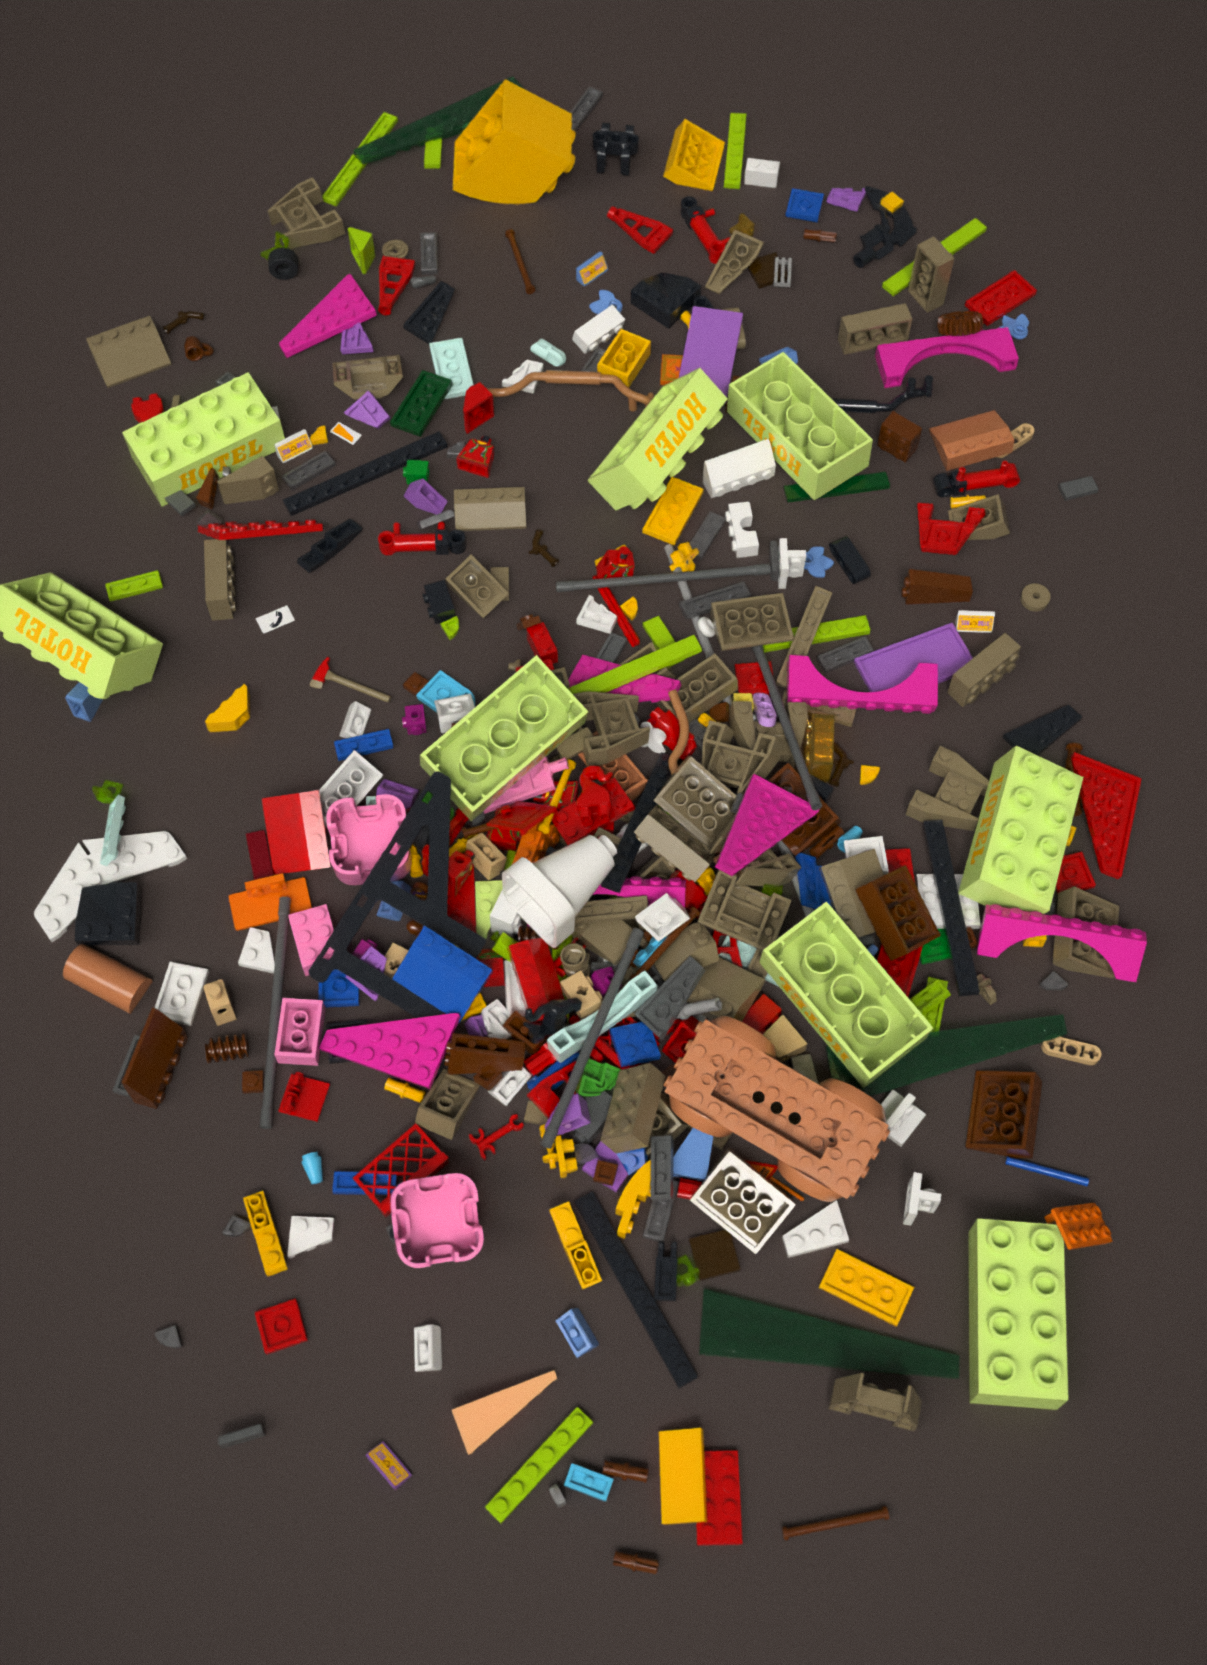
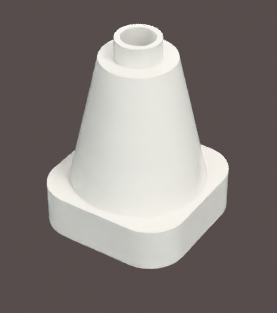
M588 835L534 863L521 857L502 873L503 894L520 917L548 945L556 948L574 933L575 917L614 867L613 856L617 854V849L611 840L604 835H601L599 838Z

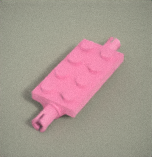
M546 756L486 808L484 813L486 814L502 806L512 805L516 801H523L555 790L553 773L569 769L566 757L549 762Z

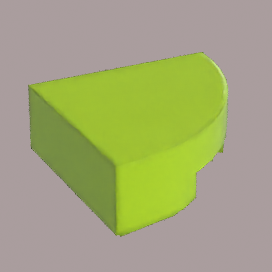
M457 616L441 623V628L449 640L453 639L459 631Z

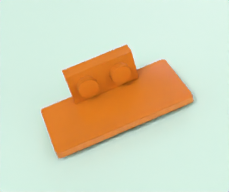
M283 873L244 882L246 891L229 895L236 931L277 922L279 918L278 907L280 897L291 898L290 914L312 908L305 878L285 881Z
M1095 1203L1053 1208L1051 1213L1044 1217L1047 1224H1056L1069 1250L1108 1244L1113 1241L1110 1229L1102 1219V1212Z

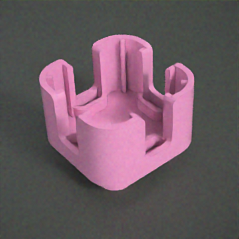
M383 794L376 796V805L356 806L354 798H343L335 801L329 807L326 816L332 849L329 850V858L340 881L347 885L364 884L406 817L405 807L400 799L393 795ZM395 843L389 853L396 855L401 846ZM411 847L393 874L391 882L401 880L409 873L412 866Z
M453 1173L403 1181L393 1189L390 1196V1210L395 1248L398 1256L405 1264L414 1268L429 1267L431 1264L449 1261L461 1262L472 1259L480 1252L484 1237L482 1226L479 1225L476 1205L478 1193L474 1182L469 1177Z

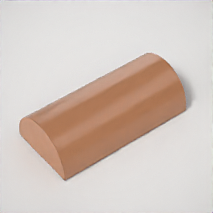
M597 731L592 734L593 737L599 736ZM583 752L578 754V757L587 766ZM626 754L607 764L597 765L603 768L604 774L608 772L613 773L611 779L615 777L631 801L636 799L647 785L648 780Z
M81 944L73 950L63 969L64 979L129 1014L132 1013L153 982L152 979L86 944Z

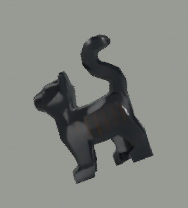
M578 998L566 1000L553 999L548 1003L540 1005L534 1013H532L531 1008L525 1010V1019L530 1022H524L523 1025L528 1028V1035L531 1037L532 1043L538 1044L546 1037L552 1036L562 1028L570 1026L571 1024L567 1023L566 1015L573 1012V1009L575 1012L580 1011L582 1002ZM544 1014L543 1021L541 1023H532L533 1021L538 1020Z

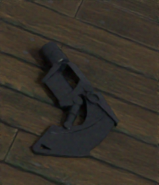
M870 186L865 187V192L873 209L880 211L882 220L881 224H876L875 228L863 236L860 235L863 249L853 256V262L858 268H863L874 259L883 258L894 250L895 244L901 247L917 233L916 227L914 228L905 207L902 205L895 212H890L880 204L881 200L889 193ZM887 215L893 218L894 229L890 235L891 227L889 226ZM882 241L883 247L875 252L873 247Z

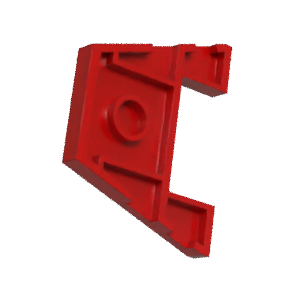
M917 503L921 551L957 555L985 516V508L969 507L965 522L933 520L931 517L934 505Z

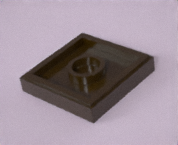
M776 252L756 258L747 267L759 289L774 284L775 257H778ZM778 264L777 282H781V264ZM785 269V273H784V281L787 280V270H786V269Z
M727 1230L688 1240L699 1281L741 1270L731 1234Z

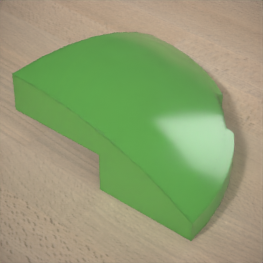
M589 1058L576 1087V1094L593 1097L600 1095L604 1090H610L616 1084L619 1070L621 1069L608 1063L601 1064Z

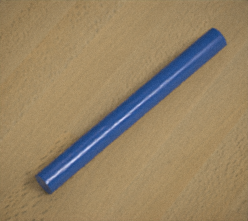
M1007 1156L1005 1161L1006 1165L1084 1186H1088L1089 1178Z

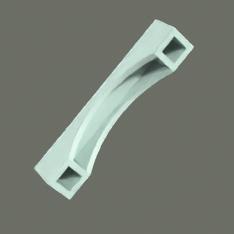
M646 971L630 980L616 995L599 1036L641 1007L657 991V984ZM599 1010L573 1025L562 1028L547 1039L548 1049L559 1063H562L583 1048Z

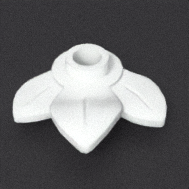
M643 722L640 728L650 727L648 743L641 747L648 746L653 752L665 753L662 742L667 738L666 734L661 729L653 728L649 722Z

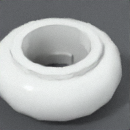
M707 617L699 618L697 623L700 631L706 637H713L715 635L713 622Z

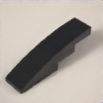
M351 518L325 532L324 538L311 545V551L299 557L297 564L308 573L313 572L344 549L363 528Z

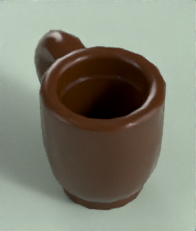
M189 336L184 343L185 356L191 361H198L203 355L210 356L214 353L210 345L201 343L195 336Z

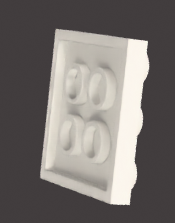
M917 874V889L937 929H944L933 874ZM954 874L959 891L963 874ZM959 894L966 928L979 929L978 902Z

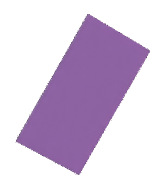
M693 306L679 378L701 368L720 391L728 397L743 313Z
M953 623L854 658V664L869 691L879 692L902 683L914 672L919 663L938 664L939 684L952 679L953 674L973 659Z

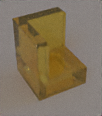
M741 213L739 215V223L731 227L729 232L733 234L734 230H737L752 237L754 223Z

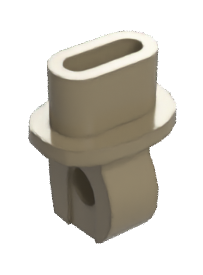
M983 974L977 975L979 994L983 996L989 1005L997 1002L996 992L991 986V979L986 978Z

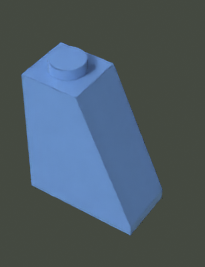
M79 682L66 695L65 699L74 717L91 722L103 699L90 695L87 691L88 687Z
M695 1128L690 1131L673 1157V1177L702 1182L705 1180L708 1172L713 1136Z

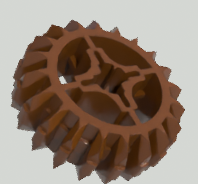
M956 311L942 314L938 317V332L946 336H964L978 333L983 328L982 314L975 311Z

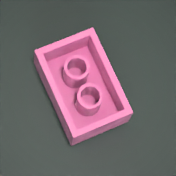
M326 904L288 915L305 976L309 975L310 967L334 931ZM329 947L323 958L329 961L335 950Z
M282 999L275 1048V1058L278 1063L318 1066L319 1047L322 1041L326 1011L323 1000Z

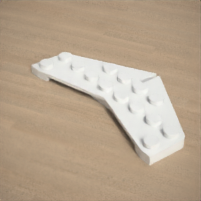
M166 831L121 836L120 842L117 845L119 850L117 858L112 860L108 866L100 864L104 838L82 840L90 854L87 855L78 842L35 909L34 916L50 941L54 942L67 931V927L76 919L82 887L116 883L167 865L169 867L178 865L185 861L187 857L171 834Z

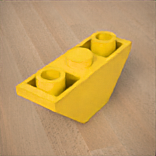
M244 684L237 688L228 700L223 701L214 713L209 714L205 720L209 732L235 731L250 719V694L247 686Z

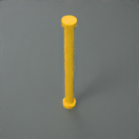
M567 760L569 769L563 771L549 806L557 808L571 771L575 769L576 763L573 760ZM552 813L544 818L538 827V830L543 832V834H548L550 831V823L554 816Z

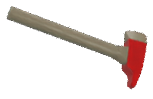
M329 657L321 663L310 682V687L322 689L325 680L334 681L389 703L391 700V696L331 672L328 666L330 662Z

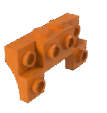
M542 820L528 830L527 834L522 835L512 864L521 857L534 863L544 858L546 850L550 846L555 849L556 844L559 843L560 834L554 825L550 824L549 833L543 834V832L538 830L539 825L543 822Z

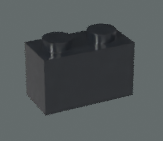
M445 580L424 585L425 593H422L424 604L428 603L429 608H427L429 618H433L434 623L439 624L455 617V608Z

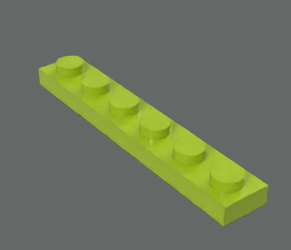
M731 113L724 188L740 189L746 114Z
M866 615L820 623L812 644L870 634L871 630ZM798 627L792 628L794 637ZM793 641L763 645L764 652L790 648Z
M577 1407L485 1506V1509L502 1524L592 1426L593 1422Z

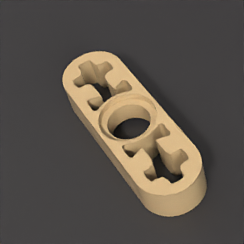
M1025 423L1011 431L1013 438L1018 441L1014 443L1013 451L1032 439L1034 434V427ZM1005 454V455H1002V456H998V458H1003V457L1007 456L1008 454Z
M1054 1035L1045 1037L1041 1044L1042 1051L1047 1055L1086 1065L1097 1064L1102 1056L1101 1050L1095 1045ZM1049 1042H1053V1046H1055L1053 1049H1050ZM1066 1047H1075L1077 1053L1070 1055L1067 1053ZM1090 1051L1093 1052V1059H1091L1090 1055L1088 1054Z

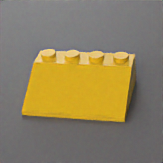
M684 119L675 130L663 177L677 185L712 191L725 142Z

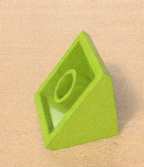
M350 227L348 228L351 252L362 274H366L375 258L372 233Z

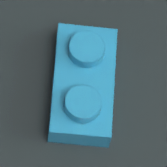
M667 936L659 942L652 937L649 941L650 944L637 953L633 963L637 967H641Z
M572 1463L564 1486L606 1502L613 1479Z

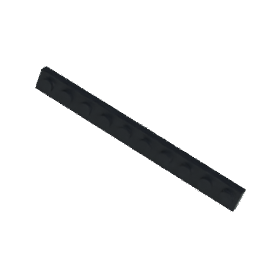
M440 431L285 498L283 499V504L290 516L296 515L407 466V460H420L448 448L447 442Z
M661 752L620 841L617 854L613 857L615 865L602 881L601 887L617 893L621 892L642 844L636 838L634 831L656 805L659 806L653 800L672 776L668 765L669 754Z
M943 820L923 821L924 835L959 997L979 995L978 980Z
M593 1191L575 1200L576 1208L678 1389L698 1379L697 1374Z

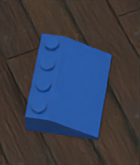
M424 926L392 979L443 1013L459 1014L461 1016L459 1019L460 1023L492 975L493 970Z

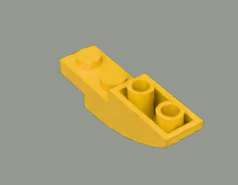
M651 1160L645 1163L631 1178L616 1206L615 1214L622 1216L617 1230V1235L620 1238L625 1239L627 1233L631 1234L634 1221H631L633 1213H638L639 1201L646 1202L647 1196L651 1197Z
M261 1191L244 1197L243 1200L267 1277L287 1270L284 1253L264 1192Z
M566 1202L550 1209L549 1212L557 1229V1234L581 1288L584 1289L601 1282L602 1279L570 1203Z

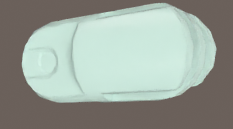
M542 338L530 348L531 352L554 366L559 367L566 362L565 353Z

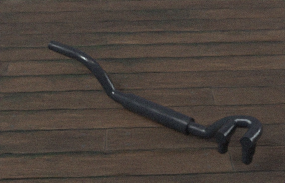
M931 375L925 376L923 387L915 389L916 379L913 377L908 378L905 392L898 395L890 403H877V400L831 399L844 412L875 414L876 411L890 412L911 398L924 395L928 398L931 397L933 377Z

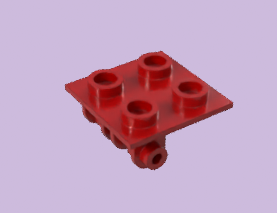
M296 1072L295 1075L291 1074L278 1112L318 1122L330 1083L303 1077L304 1074L301 1072Z

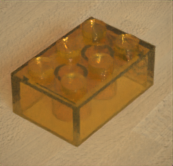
M812 713L811 721L807 720L805 730V763L811 775L823 782L829 783L833 768L835 715Z

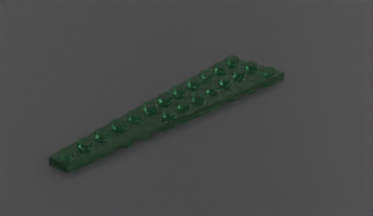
M513 76L506 79L507 81L523 88V86ZM503 81L355 149V157L363 165L395 155L396 151L399 150L407 151L415 145L420 147L425 145V142L431 140L435 141L461 134Z
M1061 1014L930 1032L924 1041L865 1088L859 1084L829 1046H826L825 1050L830 1078L850 1084L871 1097L1067 1035L1064 1015Z
M703 1290L699 1355L959 1379L960 1356L719 1292Z

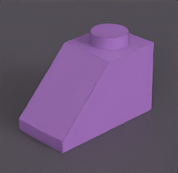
M424 479L411 482L404 494V497L416 508L433 514L441 513L447 503V500Z
M578 1093L573 1094L557 1136L591 1123L587 1101ZM555 1107L554 1111L552 1112L551 1116L549 1117L548 1121L546 1122V1124H545V1126H544V1127H545V1130H546L547 1126L550 1124V1121H551V1119H552V1117H553V1114H554V1112H555V1110H556V1107Z

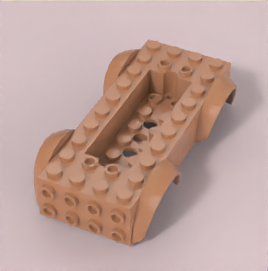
M719 1016L710 1021L707 1019L704 1022L700 1021L694 1031L697 1033L694 1040L690 1039L684 1048L687 1051L684 1058L679 1057L674 1066L677 1069L673 1076L669 1075L663 1085L666 1087L664 1092L669 1094L672 1111L681 1120L703 1133L715 1137H726L735 1133L777 1158L780 1174L794 1187L811 1197L826 1202H833L842 1197L846 1199L849 1196L854 1197L859 1188L857 1181L860 1177L864 1179L870 1168L867 1165L870 1158L875 1160L880 1151V1148L877 1147L881 1140L885 1142L890 1133V1130L887 1129L889 1124L886 1123L884 1108L872 1097L850 1084L832 1078L818 1084L776 1060V1048L772 1042L741 1021L728 1016ZM761 1091L764 1094L765 1099L762 1103H755L752 1096L754 1092ZM773 1102H780L782 1104L783 1110L781 1113L775 1114L771 1111V1104ZM792 1112L799 1113L801 1116L800 1123L796 1125L789 1122V1115Z

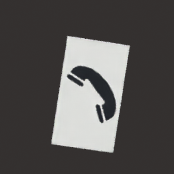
M284 606L256 618V621L264 634L295 621L288 606Z

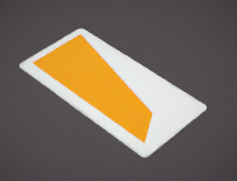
M340 422L330 431L352 445L362 436Z

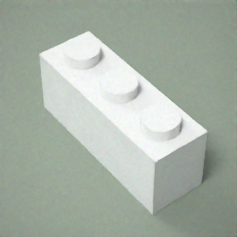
M611 305L575 330L572 340L584 354L589 351L593 352L600 343L607 342L611 335L614 333L618 334L620 329L624 328L625 319Z

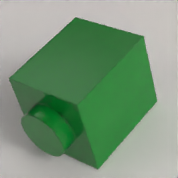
M407 460V467L403 468V477H406L407 485L420 479L428 482L430 473L429 462Z

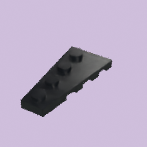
M441 280L403 324V328L427 344L432 343L455 293V289Z
M1067 705L1004 734L1003 739L1013 748L1018 746L1038 756L1081 721L1082 716L1070 705Z

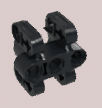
M602 122L601 130L593 133V149L597 151V173L603 174L605 172L607 155L609 154L621 156L622 176H629L631 155L639 151V137L634 134V125H626L625 132L611 131V123Z

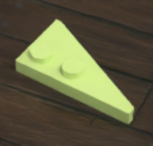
M502 880L475 882L476 933L485 938V940L491 928L490 914L503 889Z

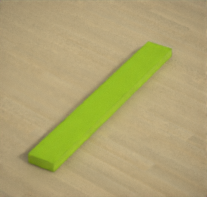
M383 112L323 194V202L334 206L339 204L397 124L398 117Z
M975 218L941 243L953 255L986 232L987 227ZM914 261L883 282L882 287L893 297L909 286Z
M692 635L572 686L568 690L572 694L582 692L606 693L702 652V648L695 635Z

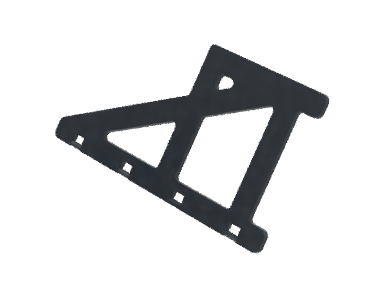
M439 771L432 774L420 796L411 807L389 845L382 853L324 948L309 969V976L320 983L326 982L333 970H339L412 1014L415 1018L442 1015L443 1012L392 978L348 953L347 948L378 900H382L428 927L475 959H477L485 946V938L447 915L451 780L448 776ZM429 791L433 796L427 804L422 800ZM427 826L430 829L428 898L422 901L393 884L391 878L422 828ZM397 843L401 847L396 855L389 853L394 844ZM362 895H364L368 899L361 908L357 903ZM329 947H331L335 952L328 961L323 957Z

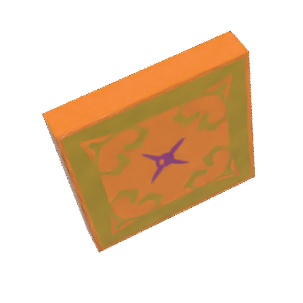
M662 354L660 385H666L679 378L683 359L682 355Z

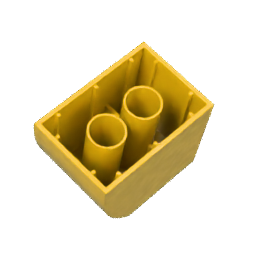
M505 79L455 141L453 190L475 199L503 204L534 203L544 192L551 193L556 186L557 178L562 172L569 173L575 163V155L571 153V145L576 135L575 131L572 130V114Z

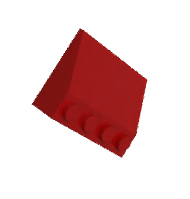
M320 790L262 798L274 875L332 866L329 858V846Z

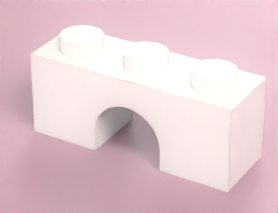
M750 502L728 504L725 518L726 522H729L730 525L728 526L729 537L732 536L733 539L731 541L732 551L736 552L737 558L757 556L759 543L756 531H745L742 529L750 527L752 524Z

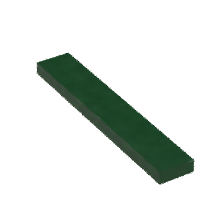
M886 472L852 476L819 498L889 489L890 483ZM799 484L786 485L783 488L787 503L812 500Z

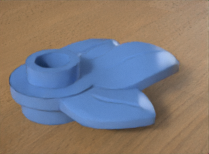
M599 290L600 300L589 305L590 309L596 314H600L611 305L616 306L619 313L622 311V303L615 299L612 292L607 290Z
M1020 314L1016 320L1004 315L1002 326L998 328L1008 327L1011 336L1016 339H1024L1028 334L1027 327L1029 326V321L1024 314Z
M812 547L806 552L805 561L809 562H805L804 569H807L810 575L818 578L825 577V570L830 569L834 564L833 560L823 556V547Z

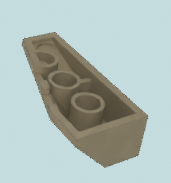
M734 230L705 285V289L720 295L758 257L764 242Z

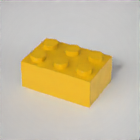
M620 329L598 362L597 372L605 375H615L629 388L651 354V341Z

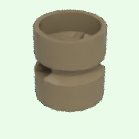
M574 943L568 944L562 949L560 958L565 974L570 977L582 971L585 976L589 972L590 967L585 949L581 945Z

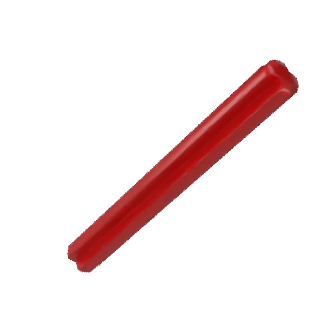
M593 576V579H598V576ZM609 587L597 588L610 611L617 616V623L632 647L638 646L640 639Z

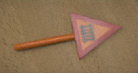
M746 1161L768 1180L799 1200H804V1197L772 1177L778 1169L777 1165Z

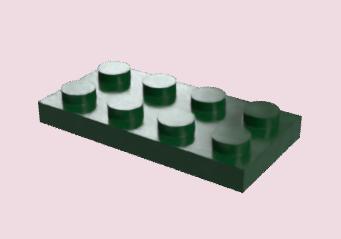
M422 370L391 419V427L421 437L452 387V380Z

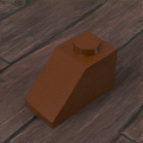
M515 1010L502 1026L515 1041L526 1042L525 1050L533 1055L547 1042V1037L538 1044L532 1043L531 1037L528 1035V1028L523 1025L524 1022L530 1021H527L525 1017Z

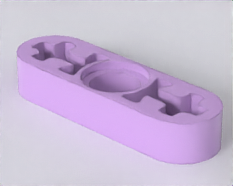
M755 693L753 695L754 711L759 724L765 727L774 726L777 715L770 697L765 693Z

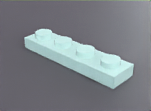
M117 795L109 806L100 864L108 866L112 860H115L119 852L117 849L121 839L119 831L123 825V820L121 819L126 809L124 805L125 797Z

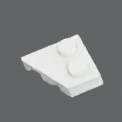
M526 360L521 364V367L516 368L512 372V376L508 379H503L502 386H512L531 372H542L543 363ZM532 381L521 391L534 394L538 381Z
M591 595L588 596L577 617L578 625L611 634L617 622V616L608 611L604 605L597 604Z
M250 927L238 961L239 966L274 974V954L268 931Z
M496 999L482 1009L481 1012L487 1036L510 1040L512 1037L502 1026L507 1021V1009Z
M292 1216L287 1257L293 1258L301 1252L310 1251L320 1244L324 1245L333 1240L334 1218Z

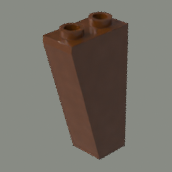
M914 569L908 570L907 577H904V587L901 588V596L905 598L906 605L970 602L973 593L971 577Z
M453 1033L452 1041H447L444 1066H448L447 1074L450 1075L520 1071L523 1068L526 1042Z

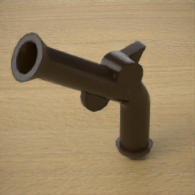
M179 311L178 318L163 326V330L170 334V331L180 324L187 323L189 318L203 320L204 314L202 312L188 311L184 313Z
M537 529L532 540L533 547L529 554L538 555L540 553L550 563L551 567H555L559 559L554 558L547 551L546 545L539 544L543 531Z
M835 742L831 745V750H834L840 759L834 762L836 769L832 779L829 780V784L838 787L843 769H847L849 765L854 764V761L847 759L845 751Z

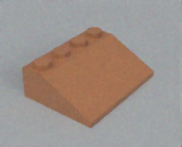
M995 410L929 428L930 435L946 471L1013 452L1014 438L1007 424Z

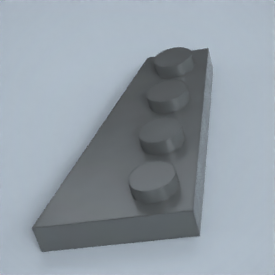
M689 956L634 1014L656 1036L663 1040L706 970Z

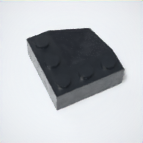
M662 272L641 280L631 290V304L670 329L680 319L683 312L689 311L693 307L694 298L701 295L702 286L689 277Z
M117 882L82 887L75 921L74 941L79 945L86 944L88 946L139 945L142 887L137 882Z

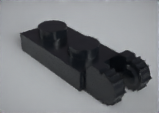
M659 1241L658 1257H656L655 1301L676 1302L678 1276V1244L676 1241H672L671 1257H664L665 1244L664 1241Z

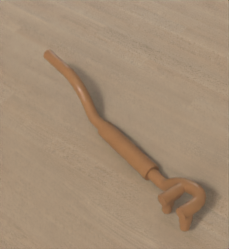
M559 370L531 372L512 386L498 389L487 388L493 394V397H505L521 391L532 381L581 385L611 383L628 398L629 410L632 412L637 410V402L645 404L646 408L654 398V394L651 392L647 396L637 393L628 388L619 377L601 374V372Z
M677 690L668 692L680 725L677 745L668 760L671 774L679 767L677 762L686 747L689 737L688 718ZM721 851L716 852L717 856L713 858L715 864L717 863ZM740 870L734 876L740 877L743 872Z

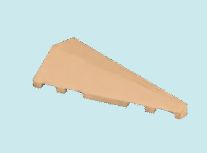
M553 1370L452 1409L468 1455L472 1454L475 1449L483 1442H486L491 1435L503 1427L527 1406L532 1399L557 1379L555 1371Z

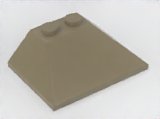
M400 355L332 363L334 385L353 399L361 398L367 391H370L375 398H383L389 395L403 378Z
M718 870L697 923L763 951L776 941L792 900L776 893L768 896L748 886L736 885L737 876H730Z

